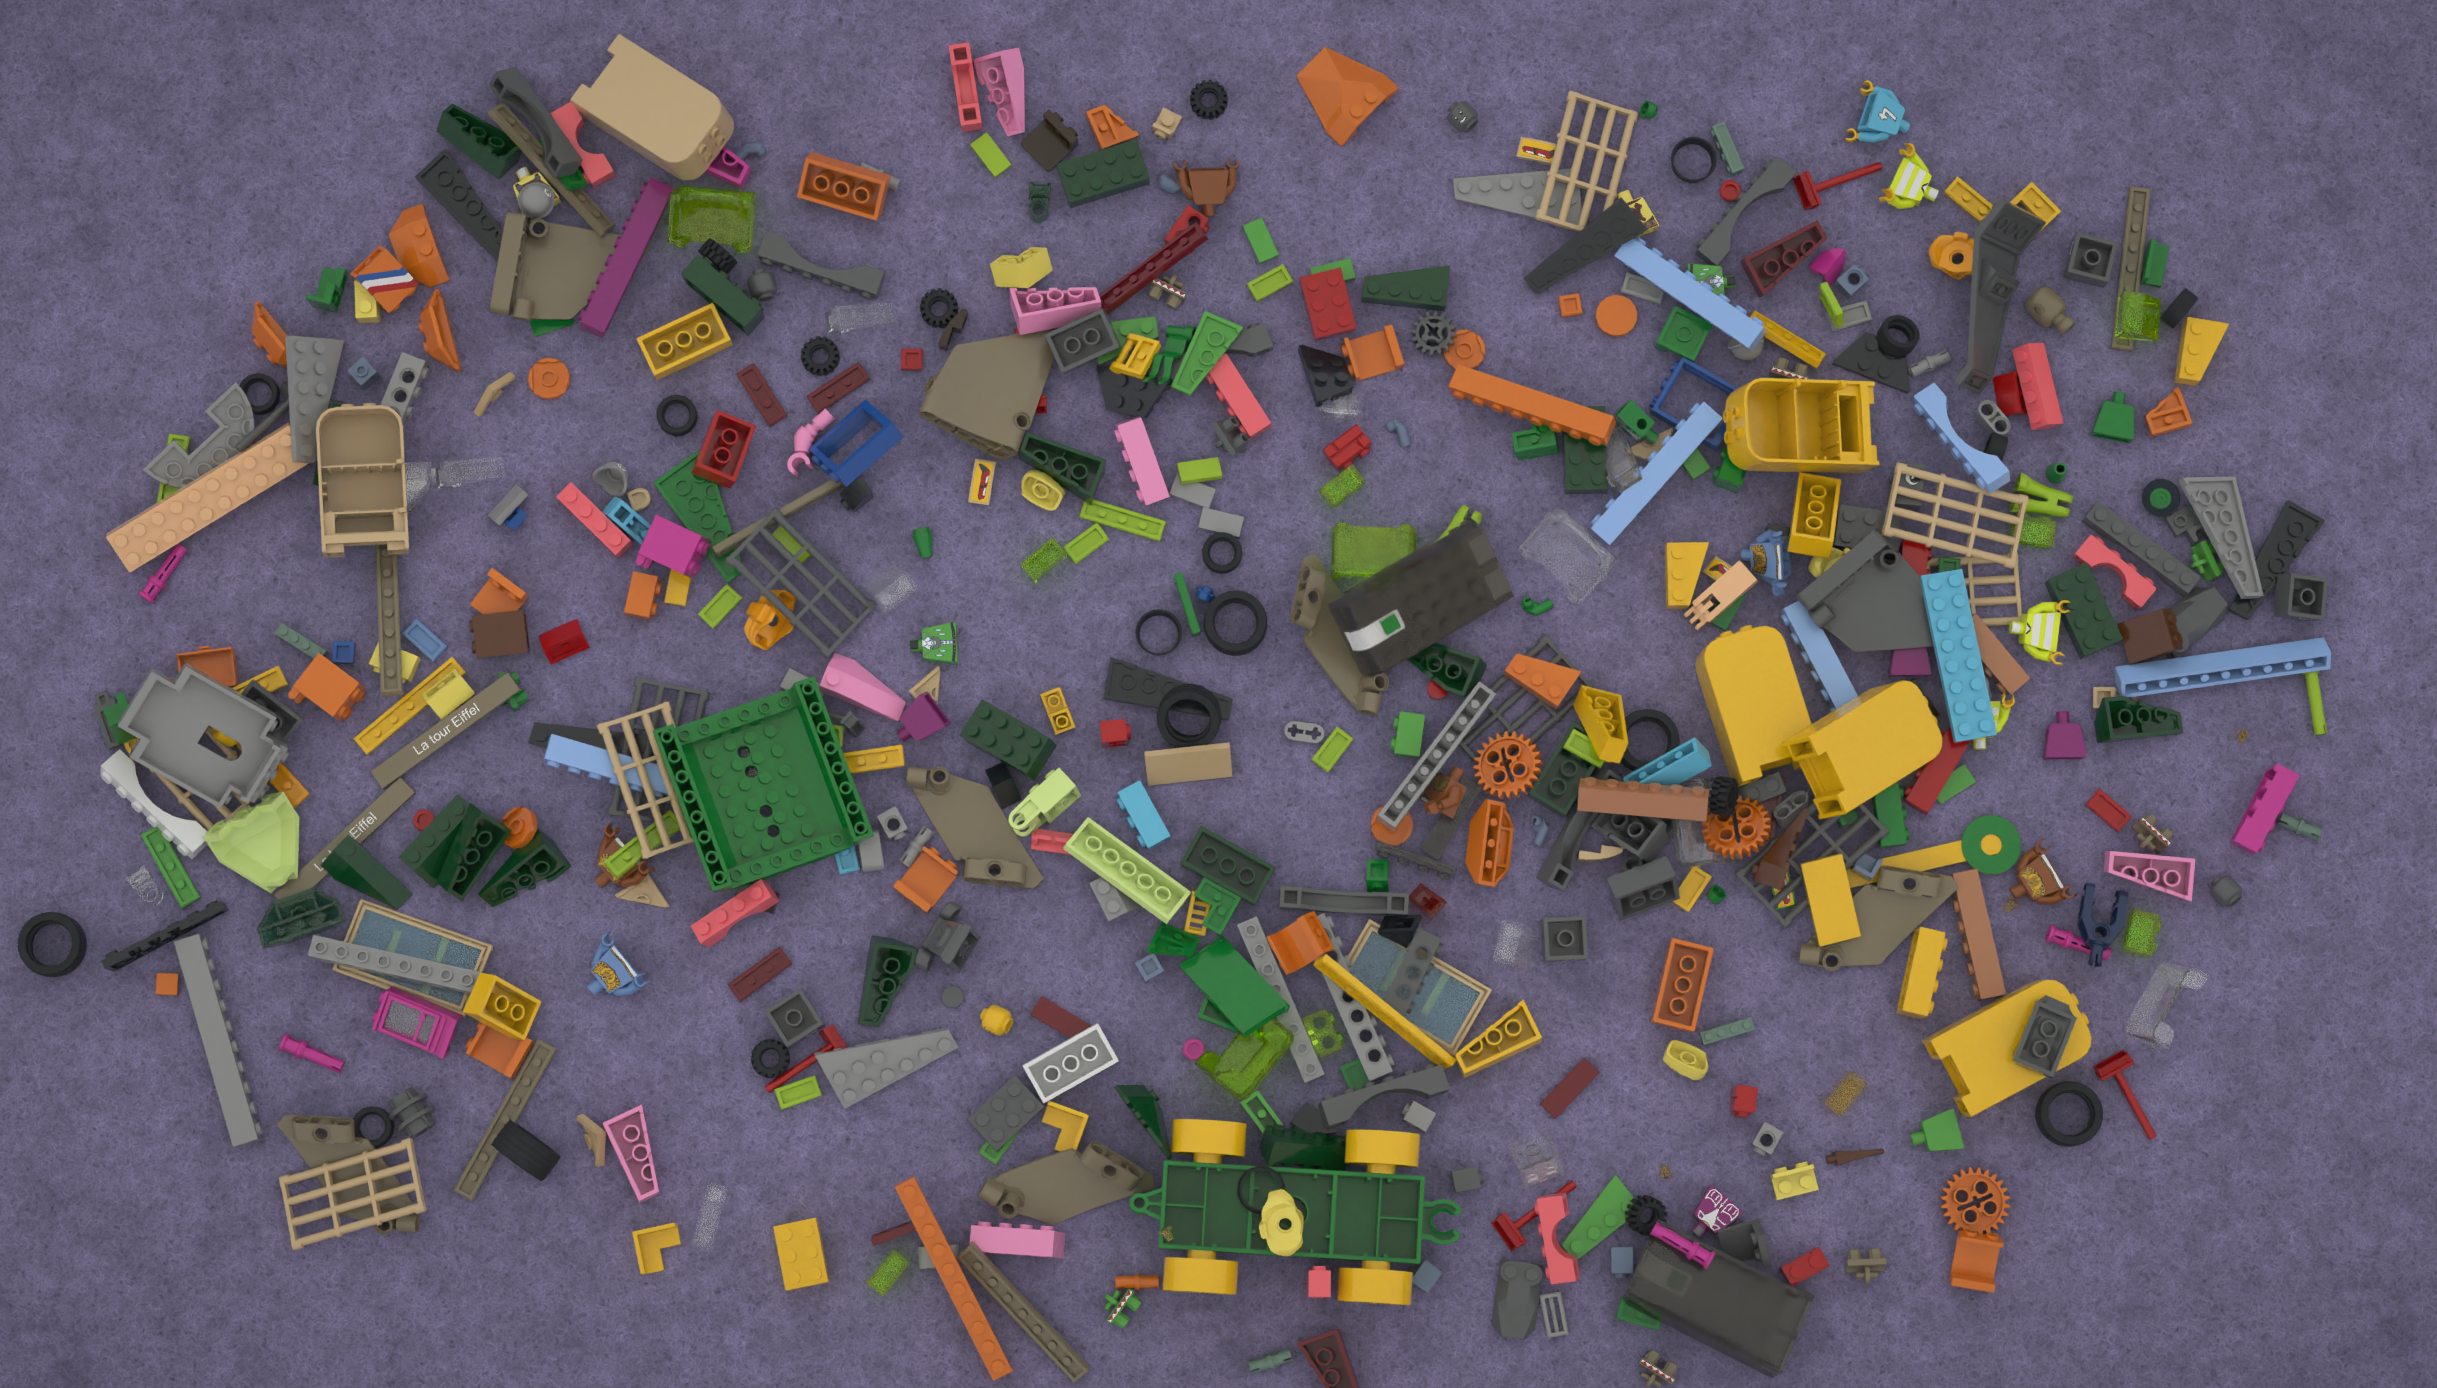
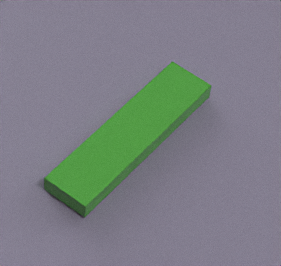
M156 826L142 833L141 837L180 907L183 909L199 900L201 896L172 844L162 835V831Z

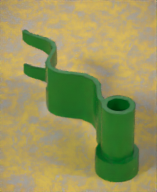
M1167 326L1166 337L1168 339L1165 349L1162 353L1154 355L1151 373L1148 377L1144 378L1143 382H1148L1158 375L1163 358H1165L1164 374L1158 384L1163 385L1164 382L1169 380L1174 359L1183 356L1187 342L1191 343L1197 327Z

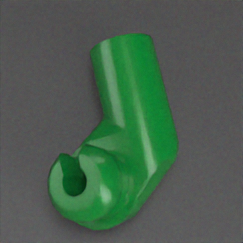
M1525 597L1521 605L1525 612L1535 616L1554 608L1550 599L1537 603L1531 600L1530 597Z

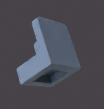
M1863 854L1854 863L1855 865L1850 871L1870 881L1875 876L1883 860H1876L1867 854Z
M1154 953L1135 963L1145 983H1148L1149 980L1164 972Z
M1424 1260L1414 1273L1412 1283L1428 1294L1442 1272L1427 1260Z

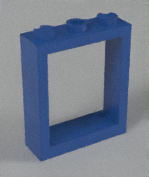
M1682 357L1680 362L1676 360L1670 371L1673 374L1670 379L1665 378L1659 389L1663 390L1659 397L1655 396L1649 405L1652 408L1650 414L1674 428L1678 425L1679 420L1661 411L1660 408L1683 369L1728 395L1738 387ZM1722 422L1713 440L1706 437L1702 444L1716 451L1724 438L1726 423Z
M865 399L812 445L809 450L814 455L811 459L818 467H821L836 483L841 482L847 487L899 442L903 435L893 422ZM871 420L881 428L839 466H836L829 459L832 454Z

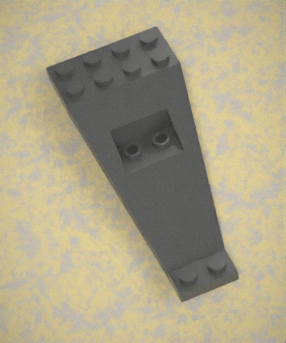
M2002 198L1992 206L1991 211L1980 221L1977 229L1974 231L1967 364L1959 371L1958 376L1954 380L1958 385L1978 394L1983 391L1994 375L2010 299L2020 283L2015 278L2020 255L2046 224L2042 218Z

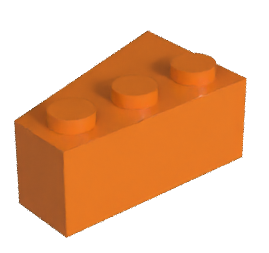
M1516 653L1503 675L1556 710L1582 671Z

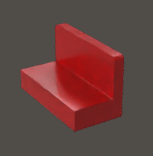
M2013 371L1994 377L1997 407L2006 417L2028 415L2018 373Z
M578 619L539 635L542 649L550 665L590 648Z

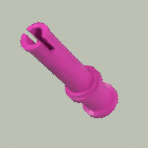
M176 544L156 574L149 576L148 583L137 594L154 604V599L161 589H165L166 580L188 550L180 544Z
M2054 924L2049 926L2045 942L2049 943L2051 941L2062 945L2064 949L2071 947L2090 954L2091 948L2086 947L2083 939L2075 936L2072 931L2056 928ZM2110 947L2106 951L2103 950L2102 959L2105 961L2109 959L2111 954Z
M288 1033L284 1035L279 1046V1051L289 1052L295 1055L297 1059H308L337 1073L341 1072L345 1063L344 1060L308 1046V1043L304 1040L301 1042L290 1037Z
M1659 1222L1655 1224L1650 1233L1685 1253L1687 1259L1695 1260L1703 1265L1704 1269H1707L1715 1255L1714 1251L1709 1252L1699 1246L1698 1242H1690L1659 1224Z

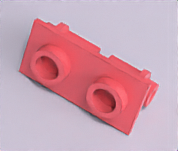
M1036 829L1032 833L1031 849L1071 855L1063 848L1073 834Z

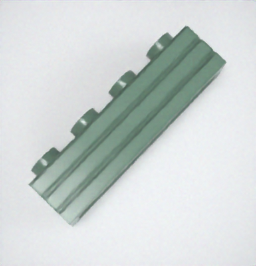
M1725 122L1713 125L1710 134L1716 140V148L1720 149L1722 153L1720 157L1727 165L1725 166L1727 173H1730L1732 176L1744 171L1745 168Z
M283 623L275 632L277 636L312 658H315L318 653L324 657L328 653Z
M1748 1017L1699 1033V1036L1704 1046L1753 1031L1755 1027L1752 1018Z

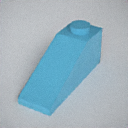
M614 497L602 513L633 540L642 545L651 525L622 499Z

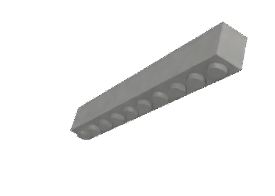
M196 934L174 941L232 1146L238 1148L262 1140L263 1128L260 1122H256L254 1114H257L255 1102L250 1101L249 1093H251V1087L249 1082L245 1081L243 1073L246 1072L243 1061H239L237 1052H240L237 1041L233 1040L231 1032L234 1031L232 1022L226 1018L225 1012L228 1011L225 999L220 997L219 991H222L221 983L218 978L215 979L213 973L216 970L213 958L209 959L207 950H210L208 939L203 938V935Z

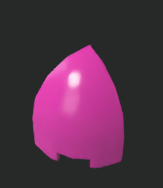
M1833 248L1822 252L1809 266L1813 274H1821L1824 277L1822 281L1832 286L1843 270L1846 258L1845 249Z

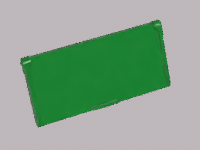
M1224 936L1219 937L1179 965L1180 969L1244 1037L1278 1015H1281L1290 1007Z

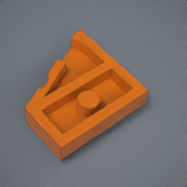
M1106 105L1086 111L1085 113L1101 150L1126 143L1139 136L1137 131H1133L1124 124L1125 121L1119 116L1114 115L1113 111Z
M2179 387L2175 388L2166 399H2163L2144 418L2151 437L2192 426V420Z

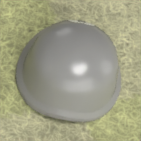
M534 182L527 184L519 192V208L524 214L529 215L530 218H544L553 210L555 196L548 185Z
M1762 337L1753 351H1750L1733 338L1728 343V349L1740 360H1752L1761 355L1764 337Z
M608 462L593 472V480L610 496L620 497L627 490L629 474L623 465L617 462Z

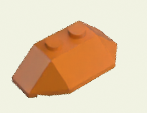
M423 203L403 210L388 234L397 261L416 281L430 288L450 281Z
M436 289L420 314L421 322H418L420 332L425 334L426 341L423 342L426 354H430L434 360L457 373H462L443 294L440 289Z
M256 301L251 329L255 336L253 341L260 349L264 347L267 350L268 354L266 357L273 365L277 363L281 368H287L285 341L287 334L263 305Z
M1485 799L1470 820L1465 864L1475 884L1496 887L1498 882L1509 871L1514 826L1504 802Z

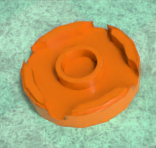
M1612 295L1600 302L1596 309L1595 320L1603 333L1613 337H1620L1628 334L1634 328L1637 322V310L1630 299L1622 295Z
M1467 329L1457 330L1454 332L1457 338L1452 339L1455 345H1448L1449 352L1443 350L1444 358L1455 370L1458 364L1475 369L1483 361L1485 344L1478 334Z
M540 359L529 371V387L535 395L542 399L552 400L559 398L567 391L570 385L569 370L558 359Z
M1382 806L1373 814L1371 831L1375 839L1381 844L1398 846L1404 843L1411 835L1413 829L1411 815L1408 812L1394 832H1392L1376 820L1384 807Z
M515 807L503 817L502 823L512 830L503 844L513 849H519L526 846L533 839L538 824L537 817L533 811L525 807Z

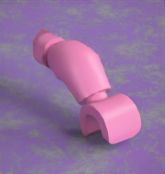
M826 408L812 419L813 422L811 424L808 423L804 427L802 425L794 435L795 454L791 455L788 459L787 466L796 478L799 476L797 466L800 463L805 462L809 468H814L813 462L807 456L810 455L809 448L815 441L814 438L819 435L817 432L819 430L823 431L835 419Z

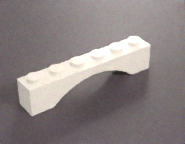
M120 749L101 765V778L107 784L111 783L122 798H127L135 811L138 813L142 812L147 817L146 819L151 826H157L162 831V835L169 842L173 841L182 855H188L193 859L208 845L203 837L207 831L197 821L172 816L151 802L139 784L135 763Z

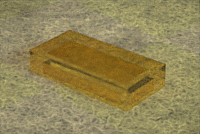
M1850 1071L1823 1104L1838 1117H1841L1868 1084L1854 1072Z

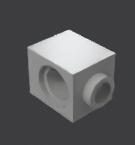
M896 806L877 816L890 841L894 839L896 842L907 836L905 832L909 830ZM892 820L900 822L899 828L895 831L888 829V824Z
M1413 1101L1412 1104L1407 1103L1401 1113L1404 1115L1403 1121L1424 1133L1436 1115L1435 1112L1416 1101Z
M1762 1122L1750 1145L1754 1147L1753 1151L1763 1157L1765 1154L1771 1155L1784 1132L1767 1122ZM1764 1134L1771 1138V1144L1768 1147L1763 1146L1760 1142V1138Z

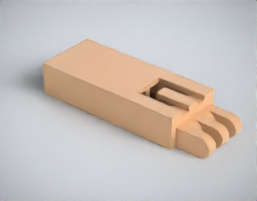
M1739 560L1692 602L1693 606L1684 616L1688 618L1692 614L1695 615L1689 620L1691 624L1700 620V623L1695 626V629L1698 631L1708 622L1712 623L1753 587L1758 580ZM1715 596L1720 604L1709 612L1708 609L1714 605L1711 599Z

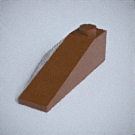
M1802 808L1759 860V863H1754L1750 874L1753 875V881L1777 890L1781 889L1790 865L1788 858H1791L1795 851L1797 843L1795 840L1796 837L1800 836L1809 809Z

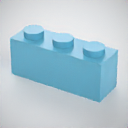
M1140 780L1117 792L1119 798L1116 801L1121 810L1126 809L1129 817L1126 819L1132 829L1136 827L1140 834L1136 837L1142 848L1146 846L1150 850L1171 838Z

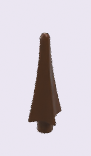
M1884 1149L1835 1151L1833 1155L1826 1156V1163H1835V1166H1839L1861 1158L1883 1154Z

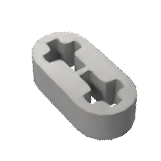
M1291 721L1284 729L1286 738L1295 742L1318 744L1324 738V730L1317 724ZM1292 726H1297L1296 729L1303 731V734L1296 733L1295 737H1292L1288 729H1292ZM1316 728L1318 733H1321V736H1317L1316 740H1313L1311 735L1305 734L1306 731L1313 732V729Z

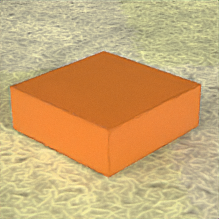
M1579 293L1558 296L1561 318L1583 314Z
M157 973L155 994L178 996L180 974Z

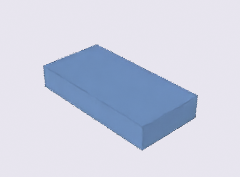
M417 618L402 633L433 663L448 648Z

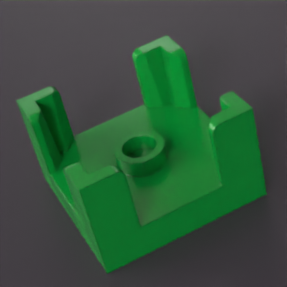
M1674 306L1654 348L1662 352L1666 349L1694 362L1712 324Z

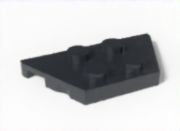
M1865 332L1832 363V365L1901 392L1909 393L1906 356L1898 357L1885 352L1879 345L1877 336Z
M1299 345L1298 353L1316 407L1322 406L1326 400L1334 401L1340 396L1352 393L1354 386L1344 357L1305 345Z
M1097 365L1106 410L1148 418L1153 411L1154 405L1162 398L1161 394L1173 381V379H1169L1161 385L1158 382L1162 377L1156 376L1148 382H1143L1142 379L1122 373L1116 374L1109 367Z

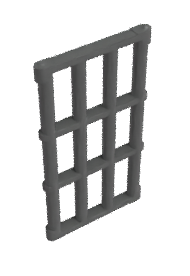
M776 507L772 509L768 517L733 553L726 557L725 561L731 567L737 569L759 591L761 596H764L790 621L789 623L804 634L820 650L819 652L827 658L863 618L875 609L876 604L871 599H867L843 575L841 570H838L812 545L810 540L808 541L782 516L783 513ZM772 518L802 546L795 555L785 548L764 527ZM758 533L788 561L780 571L750 542ZM743 548L774 576L766 586L736 558ZM805 551L833 576L826 585L822 584L798 560ZM791 565L819 591L811 600L784 575ZM777 580L804 606L797 615L769 590ZM836 580L866 608L858 618L828 589ZM822 595L852 623L844 633L814 605ZM807 610L837 638L830 647L800 620Z
M1546 634L1538 639V643L1525 654V656L1534 658L1548 645L1556 653L1548 662L1558 665L1563 661L1569 668L1578 670ZM1582 673L1579 675L1578 678L1585 686L1595 688ZM1502 675L1488 688L1493 692H1497L1510 679ZM1520 687L1496 710L1490 704L1487 709L1491 714L1471 731L1459 746L1475 762L1474 758L1480 757V754L1476 756L1468 746L1497 719L1506 728L1500 736L1504 737L1505 731L1511 736L1514 731L1516 732L1536 712L1544 707L1551 717L1528 737L1532 740L1533 745L1557 722L1560 723L1562 721L1561 718L1574 707L1573 704L1578 692L1556 712L1548 704L1534 696L1537 701L1509 725L1502 715L1528 692ZM1515 749L1513 752H1511L1510 755H1517L1519 753V749ZM1505 758L1507 769L1509 767L1510 762L1507 758Z
M635 677V690L630 714L639 712L644 684L657 687L653 707L663 703L665 688L678 691L673 713L676 727L680 726L686 693L699 695L694 721L703 718L706 701L708 702L709 691ZM661 710L651 714L654 730L658 729ZM638 717L629 720L633 735L635 729L646 731L643 725L637 724ZM648 736L643 759L652 757L653 753ZM625 737L622 754L630 756L631 752ZM615 785L608 815L631 819L630 814L619 811L622 791L620 786ZM644 789L642 792L636 791L634 802L636 807L642 805ZM664 803L658 804L661 815ZM641 810L638 811L641 821L655 822L654 818L641 816Z
M1814 801L1806 808L1809 809L1806 820L1809 821L1815 830L1796 846L1791 858H1788L1790 865L1799 874L1769 902L1759 893L1766 885L1758 882L1753 886L1745 876L1751 872L1754 863H1759V860L1787 826L1774 839L1771 838L1769 843L1746 865L1737 869L1734 872L1735 876L1756 895L1783 927L1788 928L1793 923L1792 920L1809 906L1807 896L1783 918L1774 908L1803 882L1801 869L1794 862L1801 853L1822 835L1830 845L1815 859L1830 856L1837 851V853H1842L1847 870L1849 867H1853L1854 863L1877 841L1890 833L1863 804L1858 807L1864 813L1834 841L1825 831L1842 815L1829 817L1818 825L1810 817L1817 810ZM1871 820L1879 829L1848 857L1839 847L1867 821Z

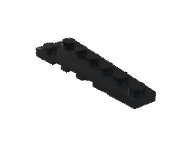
M444 149L415 178L498 262L503 231L449 153Z
M1620 197L1527 274L1524 279L1535 293L1539 294L1648 229L1623 198Z
M2287 500L2255 559L2264 596L2254 599H2241L2237 592L2228 611L2248 620L2276 585L2277 575L2284 574L2325 520Z
M1110 657L1103 699L1159 708L1162 698L1168 691L1176 686L1187 683ZM1211 691L1219 702L1221 719L1229 720L1233 699ZM1192 699L1179 700L1169 709L1170 711L1210 717L1207 708L1199 701Z
M534 722L528 742L529 744L546 748L550 735L554 734L607 750L603 736L599 733L598 729ZM610 731L617 753L622 754L625 740L624 732ZM634 733L640 755L643 759L647 735Z
M213 901L206 905V909L200 912H192L187 915L186 919L176 921L170 924L168 928L155 932L148 938L120 952L117 950L109 952L105 955L106 959L101 962L105 969L115 972L229 911L224 902Z

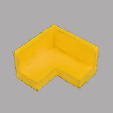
M1048 1101L1042 1122L1062 1129L1054 1150L1061 1152L1073 1148L1077 1151L1089 1115Z
M675 1222L632 1232L641 1275L665 1270L661 1249L681 1245L678 1224Z

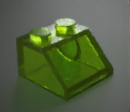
M2123 291L2118 297L2115 338L2157 342L2161 300L2145 293Z

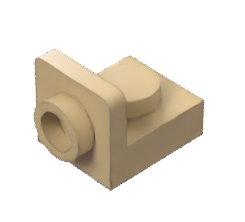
M1163 107L1157 121L1152 125V131L1155 132L1154 135L1162 140L1166 138L1171 140L1182 116Z

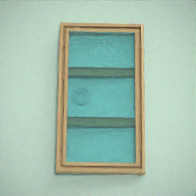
M360 899L344 942L481 973L484 972L490 954L493 951V945L364 899ZM335 964L332 969L335 972L388 990L391 986L457 1012L466 1018L467 1014L463 1013V1010L470 996L469 994Z
M1369 919L1348 955L1352 965L1348 969L1351 975L1356 974L1357 979L1384 1000L1411 943L1405 948L1379 935L1380 925ZM1419 948L1416 956L1420 960H1425L1428 958L1429 953ZM1433 956L1431 963L1434 966L1429 976L1424 974L1421 981L1425 983L1420 995L1415 993L1412 999L1415 1005L1411 1013H1406L1403 1017L1454 1057L1492 989ZM1410 967L1407 970V976L1410 979L1414 980L1419 977L1420 972L1418 968ZM1401 986L1397 992L1398 996L1402 999L1408 998L1410 996V989L1406 986Z

